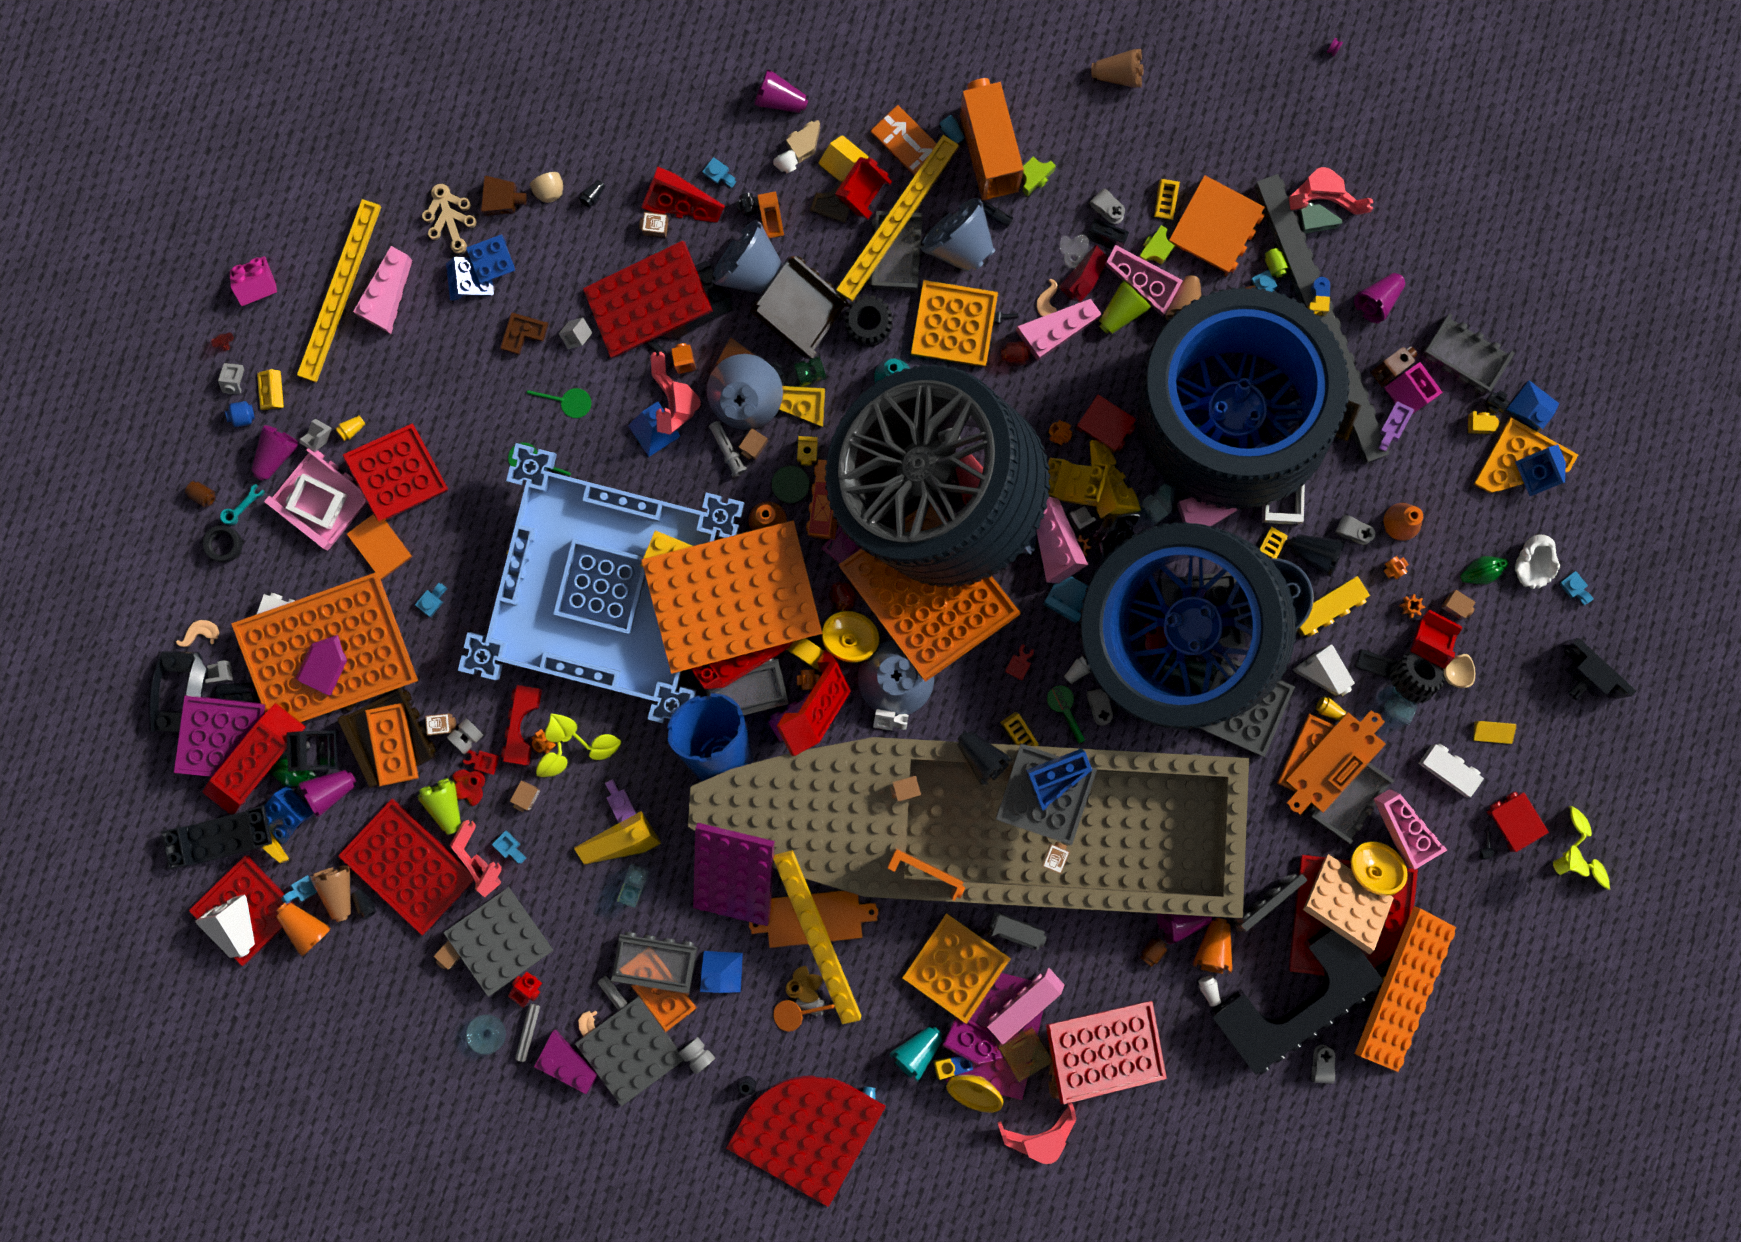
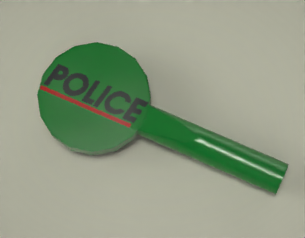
M1055 686L1047 694V703L1052 710L1063 712L1079 744L1085 741L1070 711L1074 702L1073 693L1066 686Z

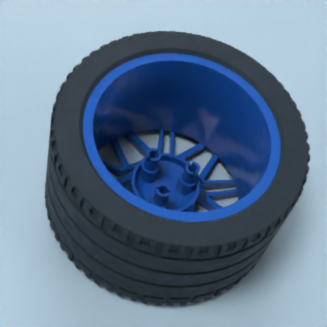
M1234 287L1230 288V290L1221 289L1219 292L1215 293L1214 291L1210 292V295L1200 296L1198 300L1194 299L1191 301V304L1183 306L1181 311H1177L1172 318H1169L1166 325H1163L1161 331L1157 334L1146 361L1138 401V430H1141L1139 435L1143 442L1142 445L1143 448H1146V454L1151 459L1152 465H1155L1156 471L1163 475V479L1165 481L1168 480L1172 487L1175 486L1179 489L1180 493L1184 492L1187 494V497L1197 499V502L1201 503L1202 501L1206 503L1205 505L1209 506L1210 504L1216 505L1217 508H1236L1237 510L1245 507L1246 509L1256 506L1258 508L1262 507L1263 504L1269 505L1271 502L1280 501L1282 497L1286 498L1292 492L1297 491L1299 486H1303L1321 465L1344 418L1349 400L1350 388L1348 386L1350 379L1348 378V368H1346L1347 361L1343 357V350L1339 348V341L1335 340L1334 333L1329 331V326L1321 321V317L1316 316L1314 311L1307 309L1303 303H1298L1296 299H1290L1285 294H1277L1276 291L1270 292L1263 288L1261 290L1256 289V287L1251 289H1245V287H1240V289ZM1244 353L1237 377L1219 354ZM1247 354L1253 355L1249 379H1241ZM1213 356L1230 382L1220 387L1211 386L1205 359ZM1256 356L1278 367V369L1252 381ZM1198 362L1200 363L1205 388L1182 378L1184 373ZM1284 373L1289 378L1286 384L1271 400L1264 398L1263 394L1256 387ZM1179 382L1207 397L1199 398L1176 384ZM1293 384L1298 392L1302 406L1275 405ZM1177 392L1194 403L1181 406ZM1195 410L1208 411L1209 420L1204 425L1195 427L1185 413ZM1302 410L1303 414L1274 416L1270 411ZM1303 420L1302 426L1292 435L1279 423ZM1263 424L1268 425L1280 434L1284 440L1268 445L1261 441L1258 430ZM1215 428L1216 430L1211 438L1207 437L1206 434ZM1222 436L1237 439L1238 448L1218 442ZM1248 437L1251 441L1253 449H1247Z
M1186 522L1163 524L1132 535L1131 539H1126L1119 546L1117 545L1114 548L1115 551L1110 552L1105 560L1100 563L1101 566L1095 570V574L1090 579V585L1086 588V594L1082 600L1084 604L1080 610L1081 619H1079V624H1081V629H1079L1081 634L1080 642L1084 648L1082 652L1083 655L1085 654L1086 664L1090 666L1091 670L1089 671L1093 674L1096 683L1100 684V689L1106 693L1108 698L1114 700L1115 704L1125 710L1126 713L1133 714V717L1143 720V722L1153 723L1152 725L1164 728L1191 729L1206 727L1232 719L1252 709L1263 698H1266L1276 687V683L1281 680L1287 669V664L1290 663L1294 650L1293 643L1296 641L1297 628H1295V623L1297 621L1295 607H1293L1292 603L1294 601L1280 570L1275 567L1274 562L1265 553L1260 551L1261 549L1251 542L1233 533L1203 524ZM1189 558L1188 585L1184 584L1165 565ZM1193 558H1199V588L1195 596L1192 597ZM1203 558L1223 568L1205 585ZM1158 569H1162L1183 590V599L1176 601L1171 607L1166 604L1152 575ZM1226 572H1229L1237 581L1227 601L1223 605L1216 607L1211 601L1205 599L1207 591ZM1147 579L1150 581L1160 606L1134 600L1140 587ZM1241 586L1248 601L1232 605ZM1132 603L1160 610L1166 615L1165 619L1131 608ZM1250 604V612L1236 617L1222 618L1221 614ZM1130 612L1156 621L1129 636ZM1252 615L1253 630L1237 622V620ZM1158 626L1164 627V633L1169 642L1166 647L1133 651L1131 641ZM1223 626H1234L1252 635L1249 650L1224 647L1219 642L1223 634ZM1174 649H1176V661L1160 682L1156 681L1155 678ZM1211 649L1223 655L1235 672L1232 677L1228 675L1210 652ZM1166 653L1152 677L1145 671L1137 659L1138 656ZM1227 653L1246 655L1239 669L1236 668ZM1202 654L1207 663L1202 694H1192L1186 657L1187 655ZM1214 663L1226 677L1227 681L1208 692ZM1178 664H1180L1186 693L1163 685Z

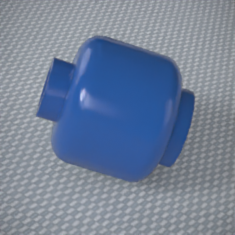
M246 401L231 403L228 406L229 410L225 411L227 422H231L234 427L251 425L252 420L255 419L252 405H249Z

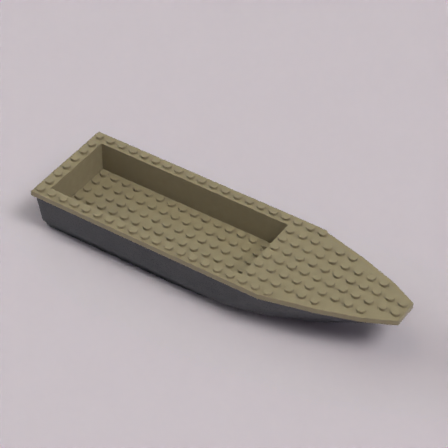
M879 737L808 749L796 756H791L788 753L730 769L690 787L688 827L695 830L697 823H702L775 841L774 855L793 850L805 879L864 897L1243 918L1249 758L1083 749L1086 752L1091 767L1097 769L1072 845L995 820L1020 745L992 744L1009 755L1012 760L1007 761L1009 766L995 780L992 778L987 780L989 784L984 787L979 783L957 745L958 742ZM1030 746L1059 757L1078 750L1077 748ZM916 776L921 795L899 802L897 798L893 799L890 787H893L892 782ZM1056 842L1066 845V850L1070 851L1061 874L1041 866L1049 845H1055ZM897 848L961 879L965 887L961 898L956 897L954 901L949 897L954 888L953 885L901 860L895 872L888 869L887 866L895 849ZM773 862V868L777 869L775 862Z

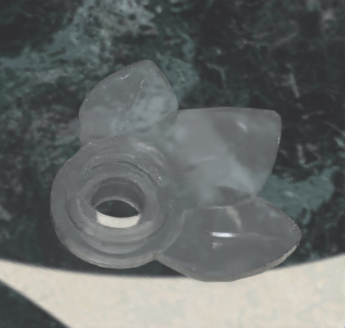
M1085 234L1078 235L1073 240L1065 235L1061 238L1060 251L1064 255V263L1067 267L1075 269L1091 251V249H1088L1089 240ZM1071 256H1075L1077 260L1073 261Z

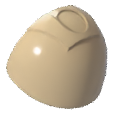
M549 172L532 180L530 188L537 199L549 203L561 197L563 181L558 172Z
M1467 654L1456 655L1445 669L1443 668L1446 681L1457 688L1470 687L1475 681V666L1471 657Z

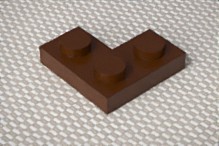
M511 312L501 350L520 355L525 337L544 342L549 324Z

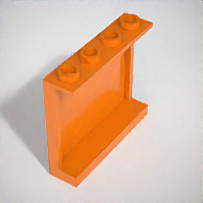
M1204 175L1169 242L1226 272L1224 276L1227 277L1229 272L1233 273L1238 265L1235 262L1237 257H1242L1247 249L1245 243L1247 239L1251 241L1256 230L1253 228L1256 223H1261L1265 215L1262 213L1265 207Z
M897 848L895 849L887 866L888 869L895 872L901 860L953 885L954 888L949 897L954 901L956 897L961 898L965 890L964 882L961 879Z

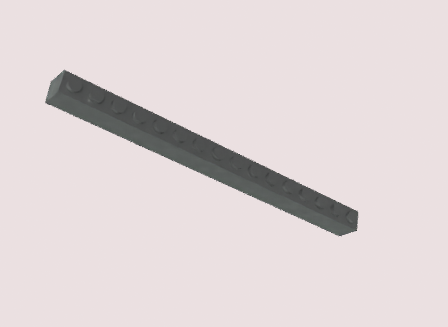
M1276 174L1257 181L1254 189L1260 204L1265 207L1263 212L1277 247L1283 252L1289 266L1287 272L1298 300L1307 308L1313 300L1310 290L1311 285L1319 278L1320 271L1318 266L1314 265L1312 260L1313 253L1310 248H1307L1305 243V233L1299 228V218L1296 213H1293V210H1290L1289 196L1285 193V183ZM1330 300L1329 312L1326 316L1320 317L1321 321L1329 326V331L1334 333L1335 340H1338L1340 343L1339 348L1344 352L1343 357L1347 361L1346 368H1348V378L1350 379L1348 399L1362 405L1351 433L1365 465L1389 455L1390 447L1388 446L1386 452L1378 449L1383 440V436L1380 434L1382 426L1376 421L1375 409L1368 401V391L1362 386L1361 374L1354 366V356L1348 351L1347 338L1340 331L1341 324L1339 319L1334 316V306Z

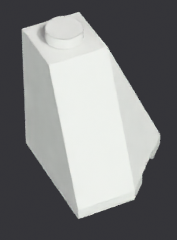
M1332 644L1323 647L1293 669L1295 673L1335 696L1340 694L1344 696L1352 690L1351 686L1355 684Z
M245 894L233 897L219 907H214L195 921L230 958L237 956L241 958L250 952L249 949L255 945Z

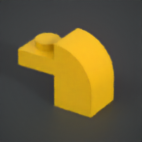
M808 639L796 640L790 648L786 649L821 672L817 661L824 651Z

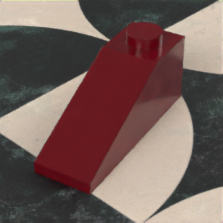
M1095 245L1059 288L1070 300L1082 302L1093 289L1108 257Z

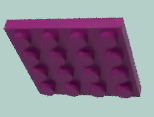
M184 695L174 773L213 777L253 726L264 715L265 704Z

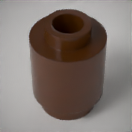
M191 481L185 489V494L188 495V498L203 507L210 506L215 501V491L200 482Z
M1158 937L1156 940L1152 938L1141 952L1140 958L1153 967L1155 963L1158 964L1168 949L1165 948L1167 944Z

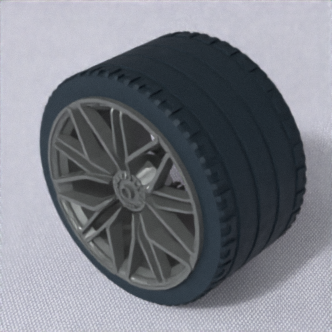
M922 365L921 367L913 366L911 369L905 368L900 372H894L890 376L887 375L881 381L878 380L872 387L867 388V391L862 393L852 403V406L847 409L846 414L841 418L839 425L835 429L831 445L828 448L827 464L825 465V490L828 492L827 500L830 501L829 507L833 510V517L837 519V524L843 529V533L855 545L915 581L930 586L953 587L956 585L961 587L963 584L971 585L973 582H980L983 578H990L992 574L999 573L1000 569L1006 568L1010 562L1016 560L1015 558L1030 544L1029 541L1032 537L1034 538L1036 530L1040 527L1041 519L1044 518V510L1047 509L1048 490H1050V474L1048 473L1050 468L1047 464L1048 458L1044 453V446H1042L1040 438L1036 435V431L1025 418L985 383L963 370H958L954 367L948 368L945 365L940 367L938 365ZM964 426L980 429L981 433L959 439ZM952 428L947 439L941 443L938 432ZM983 439V442L956 452V448ZM984 449L983 473H979L959 459ZM957 466L980 479L977 488L956 486L953 477ZM945 492L972 494L973 496L966 506L955 515ZM939 494L950 514L951 519L948 521L935 500ZM913 498H920L921 501L911 532H905V502ZM931 503L943 524L921 531Z

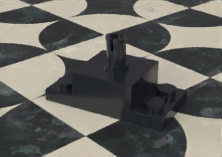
M1580 638L1567 640L1562 645L1565 649L1564 653L1571 659L1575 658L1565 670L1577 681V684L1568 692L1570 696L1573 695L1572 698L1578 701L1586 690L1593 696L1609 694L1613 698L1618 699L1632 697L1636 692L1626 680Z

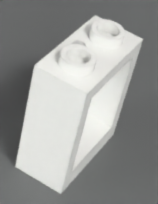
M306 474L298 476L294 483L295 489L293 493H290L286 499V509L327 529H332L348 495ZM307 481L335 495L323 520L295 507Z
M1305 484L1299 486V489L1296 491L1295 514L1269 513V505L1263 504L1262 523L1298 525L1303 523Z

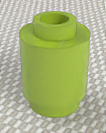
M1279 248L1266 252L1265 262L1271 276L1280 278L1286 275L1289 266L1283 252Z

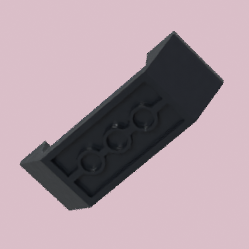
M265 806L161 832L169 870L263 848L272 844Z

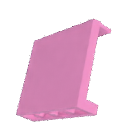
M308 448L307 451L309 453L276 494L273 497L268 496L264 502L319 546L328 551L366 505L367 501L359 486L353 483L354 478L346 472L341 474L337 471L340 467L331 460L327 463L323 459L325 456L318 450L314 452ZM306 474L348 495L332 529H327L286 509V499L290 493H293L295 489L294 483L298 476ZM307 481L295 507L323 520L335 495Z

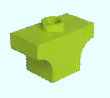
M1033 156L1023 166L1022 178L1025 181L1023 192L1029 196L1038 186L1042 188L1048 182L1047 178L1055 171L1056 165L1052 161L1041 163Z
M1161 225L1153 238L1151 236L1147 238L1143 244L1145 249L1139 258L1163 264L1175 246L1167 240V228Z

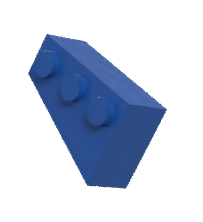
M1081 748L1027 769L1026 773L1039 807L1045 810L1055 799L1062 796L1066 790L1091 772L1092 768L1086 752Z

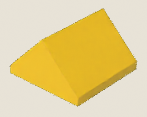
M842 135L829 144L818 164L837 180L843 182L858 158L868 159L869 156Z

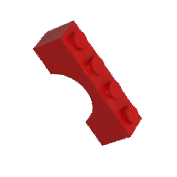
M520 685L513 689L511 700H514L513 708H510L508 713V719H511L510 726L506 727L505 731L507 743L506 746H503L501 757L504 758L503 762L529 765L532 746L523 739L520 726L527 713L539 709L542 689Z

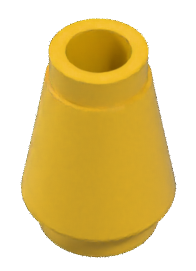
M358 415L338 424L339 426L335 429L345 441L347 439L350 440L366 424Z
M1323 696L1316 705V710L1321 715L1339 721L1346 715V711L1329 697Z

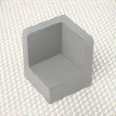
M582 317L569 321L560 331L559 335L566 347L571 349L582 346L590 337L592 331Z
M314 419L311 421L308 434L302 437L299 443L315 452L327 443L332 428Z
M1085 506L1074 512L1072 511L1068 515L1077 532L1095 522V518L1090 516Z
M219 661L217 662L218 664L207 666L209 679H205L206 684L233 681L231 662Z

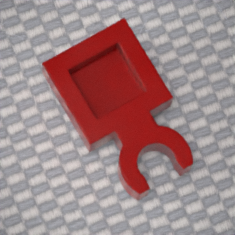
M1024 644L1019 648V657L1013 655L1005 670V673L1021 681L1031 664L1026 660L1034 653V650L1031 649L1029 654H1024Z
M472 750L467 752L471 754L472 758L469 761L463 760V763L468 765L475 764L474 769L494 775L500 756L480 750L479 754Z

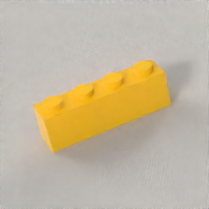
M1359 577L1351 579L1313 603L1309 617L1297 629L1301 637L1307 635L1309 638L1318 632L1317 628L1321 625L1325 628L1334 622V617L1338 615L1343 617L1351 612L1349 608L1355 605L1358 608L1367 602L1365 598L1370 595Z

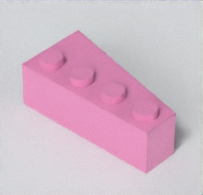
M1089 299L1017 327L1016 332L1035 359L1039 361L1098 320L1101 313L1093 301Z
M1049 497L1046 503L1047 509L1043 513L1044 518L1041 519L1040 527L1036 531L1046 581L1059 584L1087 566L1088 563L1059 499Z
M1389 789L1374 798L1375 804L1405 865L1415 870L1447 851L1437 840V837L1425 826L1426 824L1415 814V811L1401 794Z

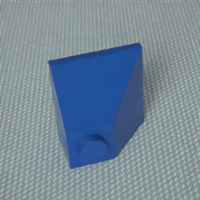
M1528 381L1506 411L1524 425L1539 432L1544 429L1554 416L1559 403L1531 381Z
M659 402L642 411L628 425L648 457L681 437L677 430L671 434L657 432L656 411L661 409L662 412H665Z
M1558 444L1515 461L1530 497L1565 483L1566 461Z
M704 951L700 992H741L743 953Z

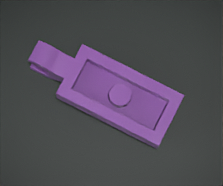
M1398 401L1396 402L1380 432L1385 437L1378 449L1386 452L1392 440L1398 442L1415 409Z
M614 780L606 782L605 784L611 793L607 800L618 823L635 815L636 812L625 789L619 791Z

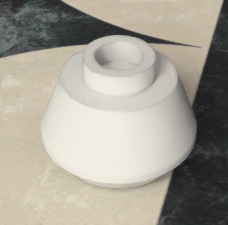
M791 149L774 158L773 164L781 172L785 171L787 174L796 169L795 165L798 164L797 156Z

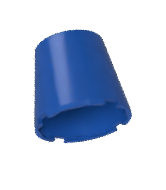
M711 693V696L701 698L696 696L682 704L672 715L668 724V742L672 750L701 782L730 769L753 763L744 715L740 706L732 698L716 693Z

